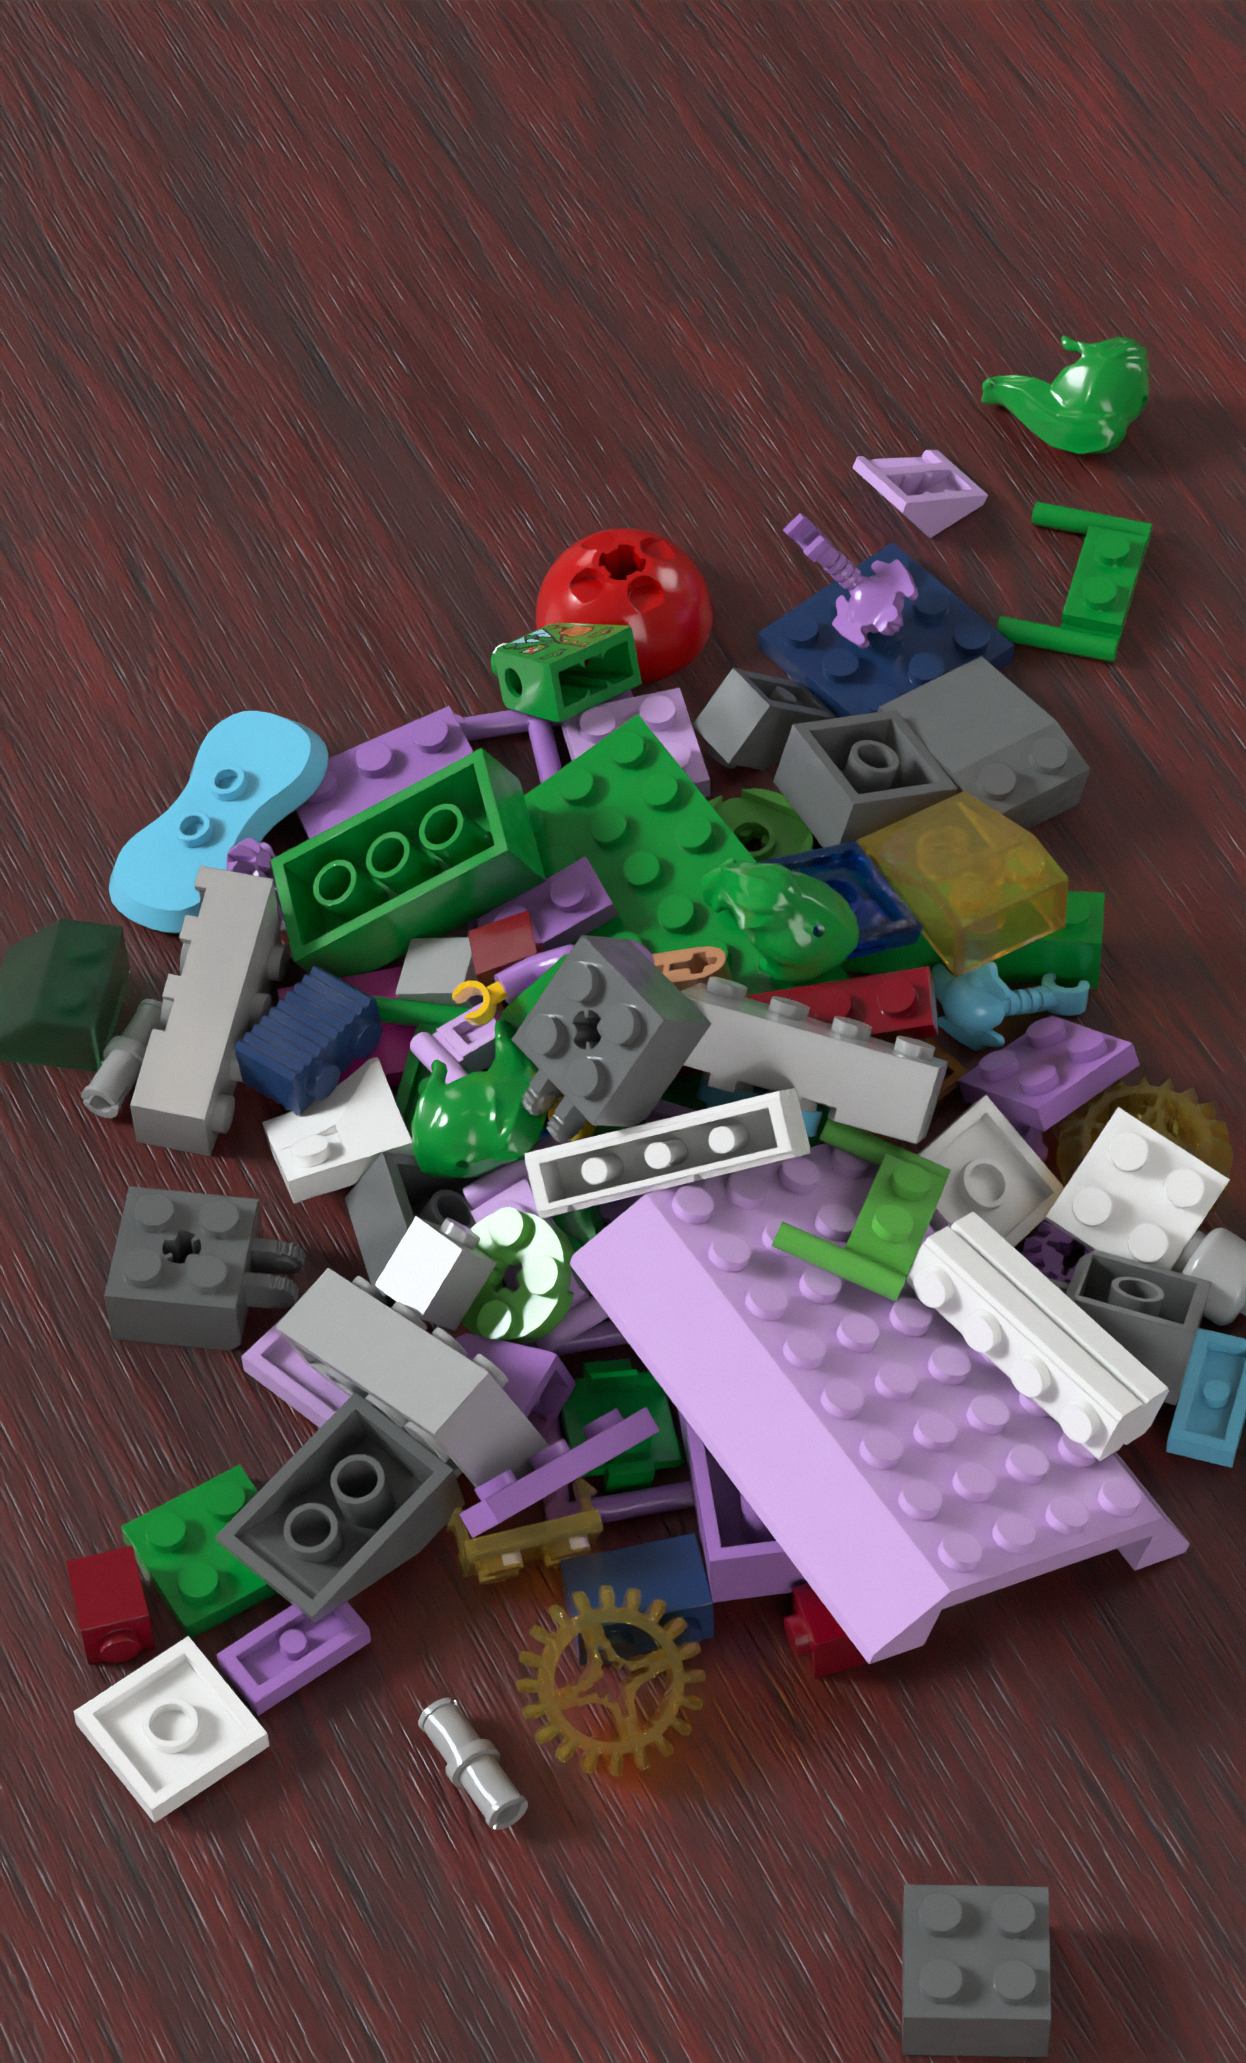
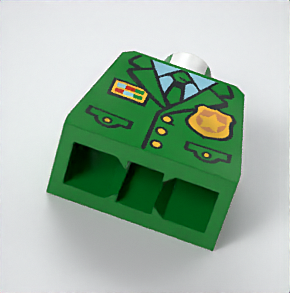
M553 623L509 643L498 645L491 657V668L494 675L499 679L502 700L508 709L554 722H562L642 684L632 626ZM589 659L588 665L585 666L584 661Z

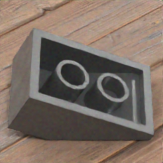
M982 656L878 708V712L897 710L958 789L948 817L975 856L1078 805L1090 772L1087 763L1059 723Z
M355 1392L215 1536L218 1544L316 1623L418 1554L465 1505L454 1470Z

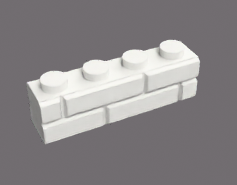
M795 1088L528 1152L525 1153V1163L537 1213L540 1219L699 1181L702 1178L707 1179L810 1154V1145L798 1095Z
M974 1211L954 1222L950 1228L947 1226L929 1236L922 1244L906 1278L907 1284L915 1290L922 1303L934 1308L963 1335L965 1341L972 1349L982 1352L1012 1380L1015 1388L1021 1394L1031 1397L1053 1417L1071 1440L1081 1443L1099 1461H1102L1119 1450L1123 1444H1129L1148 1430L1169 1392L1168 1387Z

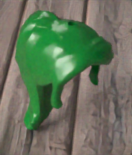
M1063 335L1061 338L1062 347L1067 351L1081 353V358L1074 364L1065 367L1052 384L1036 377L1022 375L994 376L987 378L983 382L982 403L985 405L1004 406L1048 445L1077 454L1108 453L1117 448L1126 436L1128 426L1143 412L1150 392L1148 380L1150 371L1146 348L1132 338L1116 337L1099 343H1086L1072 340L1070 336Z
M734 857L728 858L715 869L702 876L701 887L706 905L712 907V912L717 914L727 909L732 910L737 918L739 929L746 931L751 944L763 956L758 959V968L775 979L790 983L814 980L841 965L857 947L859 928L856 915L843 896L825 882L801 872H792L779 863H748L744 860L737 862ZM817 925L819 931L814 935L813 929Z
M504 1015L495 1022V1059L486 1072H472L446 1084L447 1065L440 1060H434L431 1064L432 1074L427 1087L418 1100L411 1124L412 1151L421 1171L430 1176L443 1178L478 1177L505 1163L518 1162L525 1158V1153L534 1150L544 1131L547 1112H544L542 1115H532L521 1102L525 1090L530 1087L529 1084L539 1071V1068L511 1040L517 1030Z

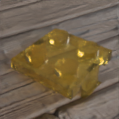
M583 1478L575 1479L572 1486L579 1510L578 1514L474 1539L469 1538L467 1527L459 1515L463 1512L462 1507L455 1508L445 1532L454 1531L459 1551L456 1558L461 1578L477 1574L480 1585L491 1584L520 1575L518 1569L523 1568V1563L544 1558L546 1569L561 1567L560 1560L585 1556V1553L591 1551L590 1547L594 1546L604 1530L599 1509L593 1510L590 1498L595 1496L597 1490Z

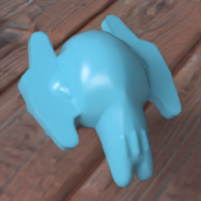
M961 952L949 953L946 957L947 962L957 969L956 976L952 975L941 963L936 964L932 968L935 997L941 1003L946 1015L938 1017V1025L958 1042L975 1051L983 1050L986 1046L1000 1047L1004 1045V1037L992 1030L1002 1022L1004 1016L1031 1014L1037 1011H1049L1058 1015L1073 1016L1085 1012L1090 988L1088 981L1080 980L1077 987L1064 988L1055 984L1056 974L1048 973L1043 976L1041 986L1012 991L998 977L996 963L977 955Z

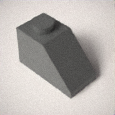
M732 668L692 727L708 742L706 746L708 754L723 766L730 769L743 766L765 770L781 760L793 724L837 717L802 682Z

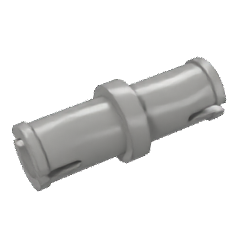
M155 999L142 1000L137 1007V1012L122 1035L113 1037L103 1051L104 1063L89 1086H86L81 1094V1098L85 1099L83 1101L84 1105L91 1112L104 1118H113L120 1111L122 1103L138 1080L152 1029L162 1031L166 1029L161 1025L162 1002Z
M450 1697L442 1698L428 1706L420 1715L418 1726L423 1732H426L447 1762L445 1771L448 1778L456 1787L465 1788L486 1818V1823L490 1828L493 1827L494 1830H501L513 1825L525 1814L528 1808V1801L523 1795H520L499 1765V1751L489 1739H481L460 1710V1705L456 1700L453 1701Z

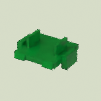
M629 1358L583 1364L582 1376L579 1379H574L576 1386L560 1411L566 1441L570 1450L588 1440L582 1430L584 1426L616 1408L623 1419H626L646 1407L660 1431L580 1477L604 1475L603 1485L605 1493L651 1488L655 1469L680 1467V1464L686 1463L681 1441L675 1434L668 1402H671V1399L650 1371L637 1372V1369L632 1370Z

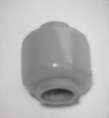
M1222 1227L1215 1228L1207 1235L1198 1230L1171 1271L1211 1281L1203 1316L1217 1325H1228L1236 1319L1239 1313L1246 1316V1241Z

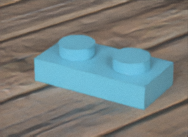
M1199 1328L1168 1435L1166 1452L1232 1468L1246 1419V1339Z

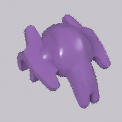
M800 512L783 531L804 550L803 553L814 563L817 561L822 565L823 569L828 574H831L835 581H839L841 587L847 588L851 595L849 601L843 595L837 598V616L832 625L844 638L862 649L870 645L866 637L869 631L871 633L880 632L888 636L899 632V628L903 626V617L901 615L904 607L903 598L908 597L911 601H915L918 597V591L913 578L905 566L897 559L890 564L877 560L871 565V569L876 575L871 577L862 576L861 571L856 566H853V563L846 559L840 551H837L827 537Z

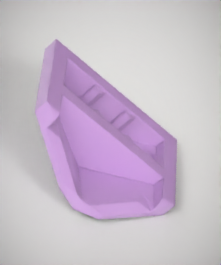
M925 450L922 457L868 460L864 456H858L852 467L929 538L983 506L988 497V494L938 450Z

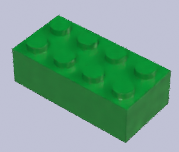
M483 748L472 752L271 859L294 962L308 973L311 972L313 966H318L338 978L373 972L407 954L411 939L438 938L546 882L520 780Z

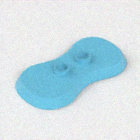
M243 711L233 714L217 724L205 737L195 758L189 782L178 799L164 814L138 832L122 848L109 882L111 902L117 910L128 919L147 928L160 932L181 933L185 916L198 917L200 912L199 891H196L194 887L200 865L227 870V853L232 846L249 837L260 843L274 825L305 803L319 788L328 767L329 754L325 742L317 733L305 725L267 712Z

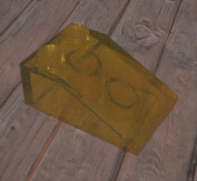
M966 791L857 840V850L956 978L1065 927L1069 882L1067 875L1035 835Z

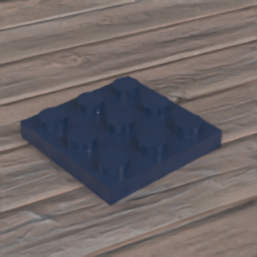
M893 542L856 567L861 571L862 576L871 577L876 575L871 569V565L875 561L879 560L890 564L897 559L912 576L918 591V597L915 601H911L908 597L903 598L904 607L901 613L903 626L899 628V632L888 636L880 632L871 633L869 631L866 637L870 645L864 649L844 638L832 625L837 616V598L843 595L849 601L851 597L849 590L841 587L839 581L832 582L758 632V649L792 679L802 682L837 718L878 712L879 706L981 656L999 671L1013 661L1014 644Z

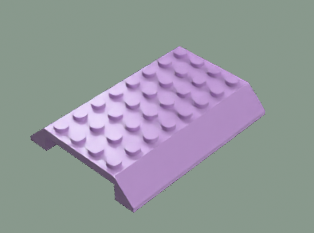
M825 1143L811 1147L810 1154L707 1179L702 1178L699 1181L646 1193L573 1254L570 1265L868 1664L923 1646L941 1610L1116 1548L1134 1571L1185 1553L1190 1543L1117 1452L1099 1461L1081 1443L1071 1440L1053 1417L1031 1397L1021 1394L1015 1388L1012 1380L982 1352L972 1349L965 1341L963 1335L938 1311L922 1303L915 1290L907 1284V1281H905L900 1295L895 1302L772 1247V1243L783 1221L845 1249L879 1166ZM929 1223L920 1248L929 1236L938 1232L931 1223Z

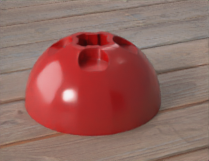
M634 528L608 529L593 533L577 541L567 548L550 567L538 594L536 629L538 630L553 623L632 626L641 682L646 684L661 680L678 672L701 652L712 630L713 606L704 576L695 562L678 545L663 536L646 530ZM589 659L584 661L585 666L588 665Z

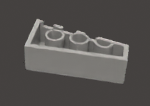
M200 865L194 885L200 895V912L198 917L185 916L179 936L180 942L183 943L180 956L181 976L168 974L162 994L161 1025L166 1029L165 1031L152 1029L130 1107L137 1142L211 1156L218 1134H226L231 1127L235 1110V1099L232 1095L237 1082H243L234 1049L237 1040H243L245 1033L251 1032L254 1024H260L262 1016L269 1014L272 1006V999L269 994L274 981L282 982L286 975L290 949L289 945L282 944L273 879Z
M711 976L707 985L698 983L680 991L712 1023L684 1063V1066L704 1071L702 1077L708 1080L707 1086L734 1093V1090L753 1092L756 1085L766 1088V1094L795 1088L801 1111L816 1112L817 1106L820 1104L830 1108L828 1118L835 1122L917 1144L927 1136L949 1061L933 1057L935 1051L933 1045L904 1036H897L895 1044L870 1037L872 1032L870 1025L846 1017L835 1016L832 1024L807 1017L810 1007L805 1004L783 997L772 996L769 1005L745 997L747 992L746 986L719 977Z
M327 1268L275 1326L276 1330L308 1366L349 1397L355 1392L452 1468L456 1478L463 1472L476 1488L511 1469L518 1481L528 1475L533 1469L528 1458L550 1446L503 1390V1387L509 1380L495 1364L481 1354H477L472 1361L466 1358L468 1355L466 1350L451 1335L439 1327L429 1334L425 1331L427 1329L425 1323L401 1302L397 1301L389 1308L386 1306L387 1300L360 1276L349 1282Z

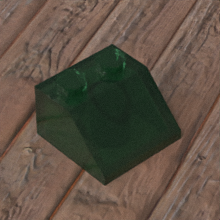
M60 919L7 949L0 972V1060L98 1072L105 1061L103 1051L112 1039L131 972L123 926Z

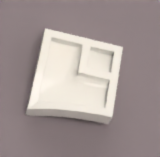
M378 1057L367 1060L358 1070L337 1085L330 1096L324 1100L315 1099L300 1115L296 1116L293 1111H290L284 1115L262 1122L268 1145L294 1203L356 1184L382 1152L414 1155L412 1139L396 1105Z

